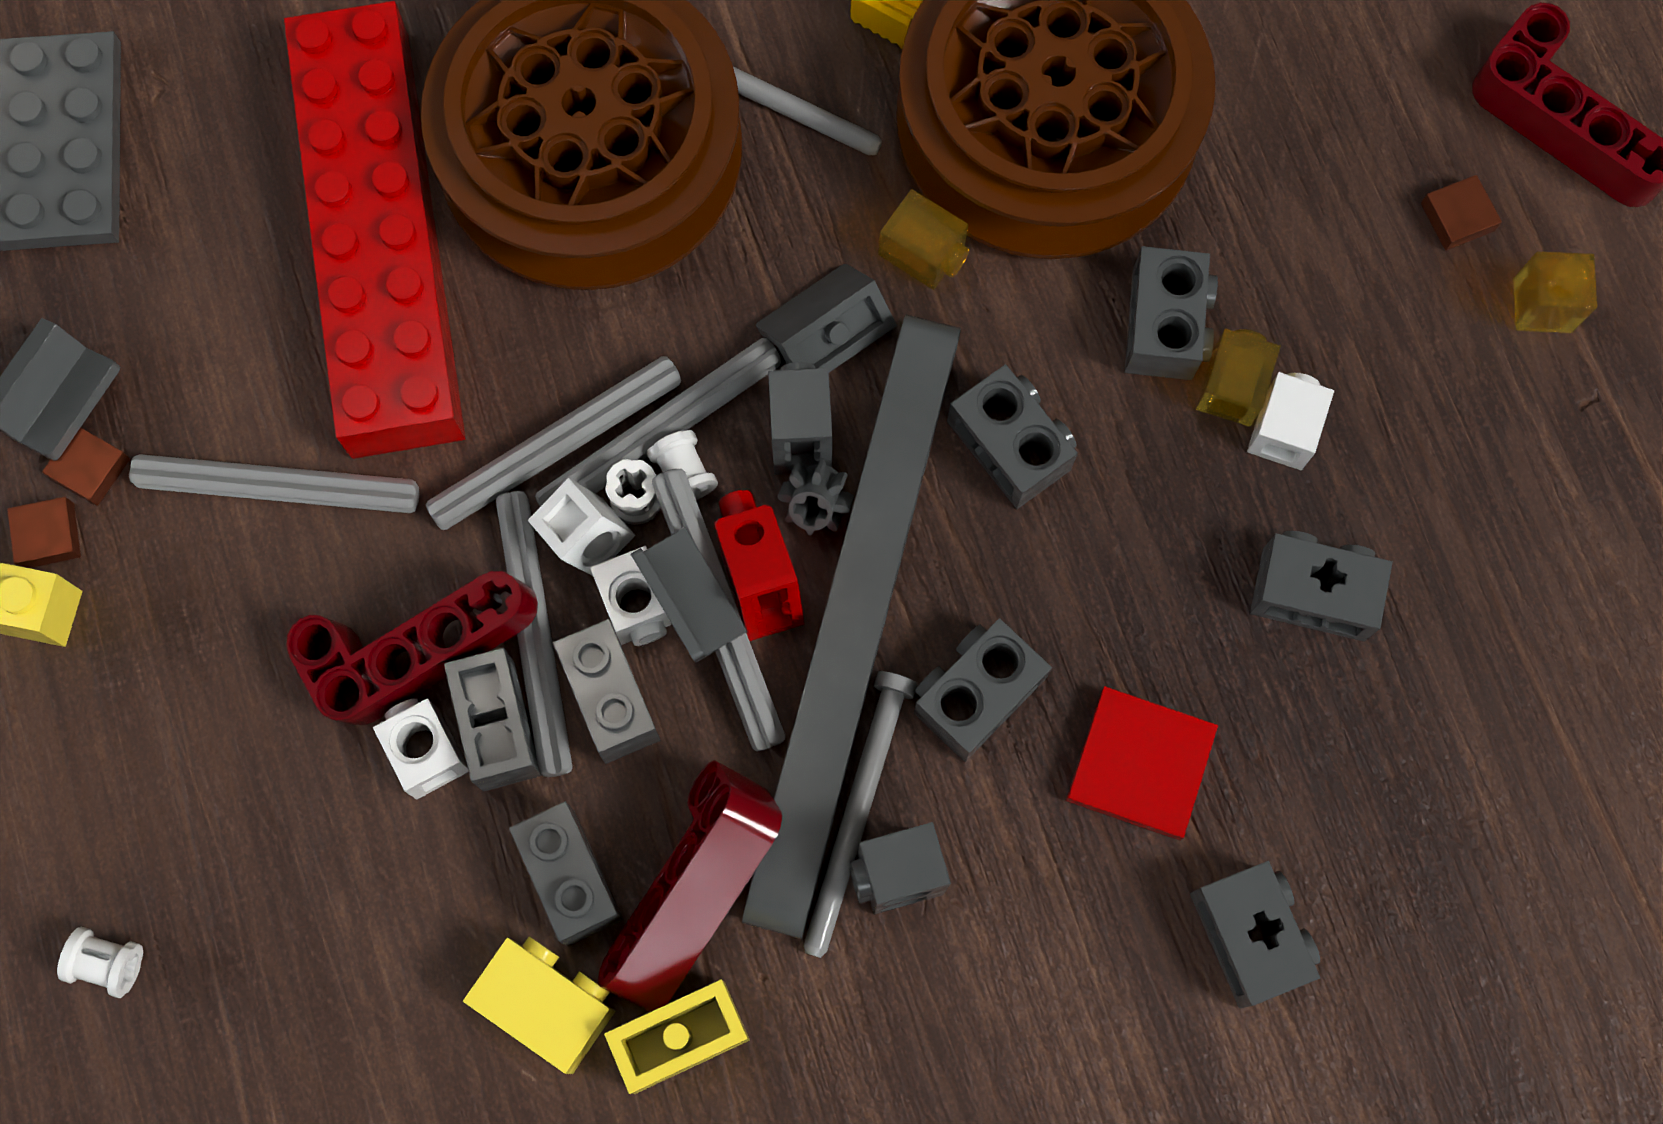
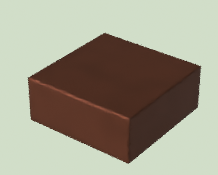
M1477 175L1428 193L1421 202L1445 251L1495 232L1502 223Z
M80 427L60 458L56 461L50 459L42 473L98 507L130 458L121 450Z
M66 496L7 508L15 565L33 568L81 558L74 503Z

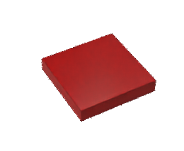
M1104 686L1095 708L1066 801L1181 841L1184 839L1218 725Z

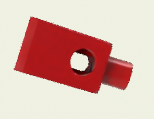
M738 490L723 496L718 503L723 518L715 521L714 527L724 566L742 622L747 629L749 641L804 625L798 579L771 505L756 507L753 495L748 490Z

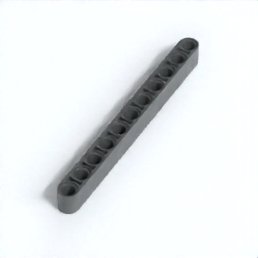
M907 314L904 317L774 801L782 812L781 827L772 846L754 872L742 919L744 924L800 939L803 937L961 333L960 327Z

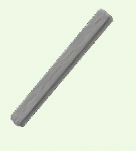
M767 338L759 339L538 491L535 495L538 505L541 507L568 478L596 494L606 487L607 472L614 464L623 459L645 460L648 458L647 450L658 440L678 431H687L768 375V371L778 368L781 364L779 352Z
M661 356L431 498L426 503L427 511L441 530L449 529L497 499L499 495L507 493L679 386L681 378L677 368L667 356Z
M138 454L132 458L129 471L130 482L136 487L143 489L402 513L415 512L419 502V486L414 480L143 454Z
M671 469L658 474L652 479V485L671 535L686 527L741 619L685 471L683 469ZM747 633L715 652L751 747L755 751H763L782 743L785 740V733Z
M521 491L504 493L497 497L496 506L507 574L529 585L535 592L538 601L537 614L533 622L517 634L538 767L543 777L562 776L571 772L573 766L534 529L528 522V519L531 517L529 499Z

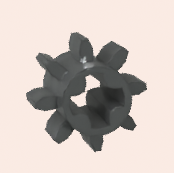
M820 459L818 464L811 465L806 469L803 465L796 463L790 474V481L783 482L777 498L782 502L790 503L784 520L786 522L793 521L797 526L805 529L808 535H812L815 530H820L826 526L832 531H836L842 518L841 513H849L854 499V495L842 491L848 474L846 472L838 473L832 467L827 466L825 459Z

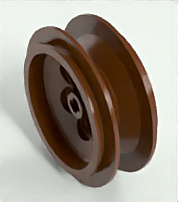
M480 0L453 25L443 39L432 59L426 76L421 103L422 135L431 166L441 184L445 199L454 218L467 237L497 264L516 275L544 285L572 290L615 288L644 280L670 268L698 247L716 227L733 197L742 162L739 94L731 59L715 29L703 14L687 0ZM593 61L607 62L602 67L596 69L585 67ZM537 77H551V79L544 84H531V82ZM635 95L649 97L640 104L626 102L628 98ZM533 126L538 128L535 133L529 136L515 135L524 127ZM627 145L636 148L629 155L617 156L612 154L620 146ZM568 161L580 163V166L573 171H557L561 164Z
M923 0L909 25L900 59L896 124L901 153L910 176L927 202L942 218L970 238L993 249L1029 258L1064 259L1095 254L1128 241L1144 231L1166 211L1183 188L1191 171L1196 153L1207 132L1213 112L1215 99L1213 56L1203 27L1186 0ZM1063 31L1068 33L1071 37L1061 38L1055 36L1051 32ZM1012 50L1020 56L1010 58L1001 55L999 51ZM1097 62H1110L1117 69H1105L1098 65ZM1000 100L1008 101L1014 105V108L1008 110L999 109L992 103ZM1103 112L1108 114L1113 120L1108 122L1095 119L1091 113ZM1038 134H1056L1062 140L1049 142L1042 139Z

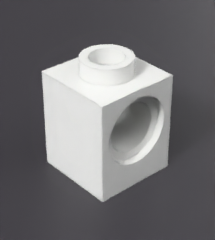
M1278 372L1265 392L1247 452L1302 470L1316 452L1334 390L1320 386L1317 379L1307 374L1295 372L1284 374Z
M570 478L528 519V522L561 560L592 576L590 567L613 559L635 536L603 498Z
M643 546L641 547V549L645 551L647 550V547ZM633 550L592 566L590 569L621 645L632 641L634 646H641L667 634L665 627L672 625L630 555L636 551ZM632 590H644L651 595L649 605L640 612L629 613L620 608L622 598Z
M428 698L420 703L417 699H409L395 705L384 714L386 721L373 727L404 791L416 800L469 772L467 763L442 714ZM419 731H431L433 744L428 753L419 758H408L406 745L410 737Z

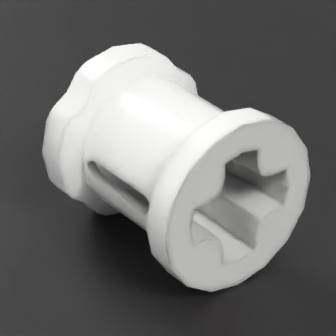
M692 430L678 431L658 440L647 450V455L652 463H658L662 472L671 469H683L695 499L698 500L717 487L718 481L713 473L706 472L696 452L695 445L698 439Z
M623 459L614 464L606 475L607 484L605 490L610 499L612 510L624 523L632 525L645 524L652 520L661 507L652 485V479L656 477V474L652 467L643 460ZM631 485L635 490L643 488L644 495L637 499L632 494L625 496L623 490Z
M82 926L78 927L71 933L61 952L57 968L58 979L70 984L77 979L106 987L109 995L122 998L130 991L138 976L143 957V947L132 941L123 946L94 937L91 929Z

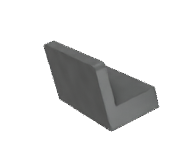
M848 264L839 266L756 324L760 334L778 347L786 364L794 362L811 363L816 368H828L829 373L897 326L875 280Z
M41 318L0 376V431L53 461L58 460L119 373L120 365L112 359L86 348L57 324Z
M686 527L645 551L640 548L630 554L695 663L747 633V629Z

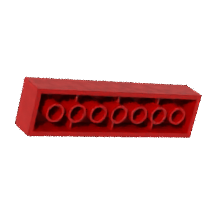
M395 1L284 18L336 438L352 459L466 440L409 36Z

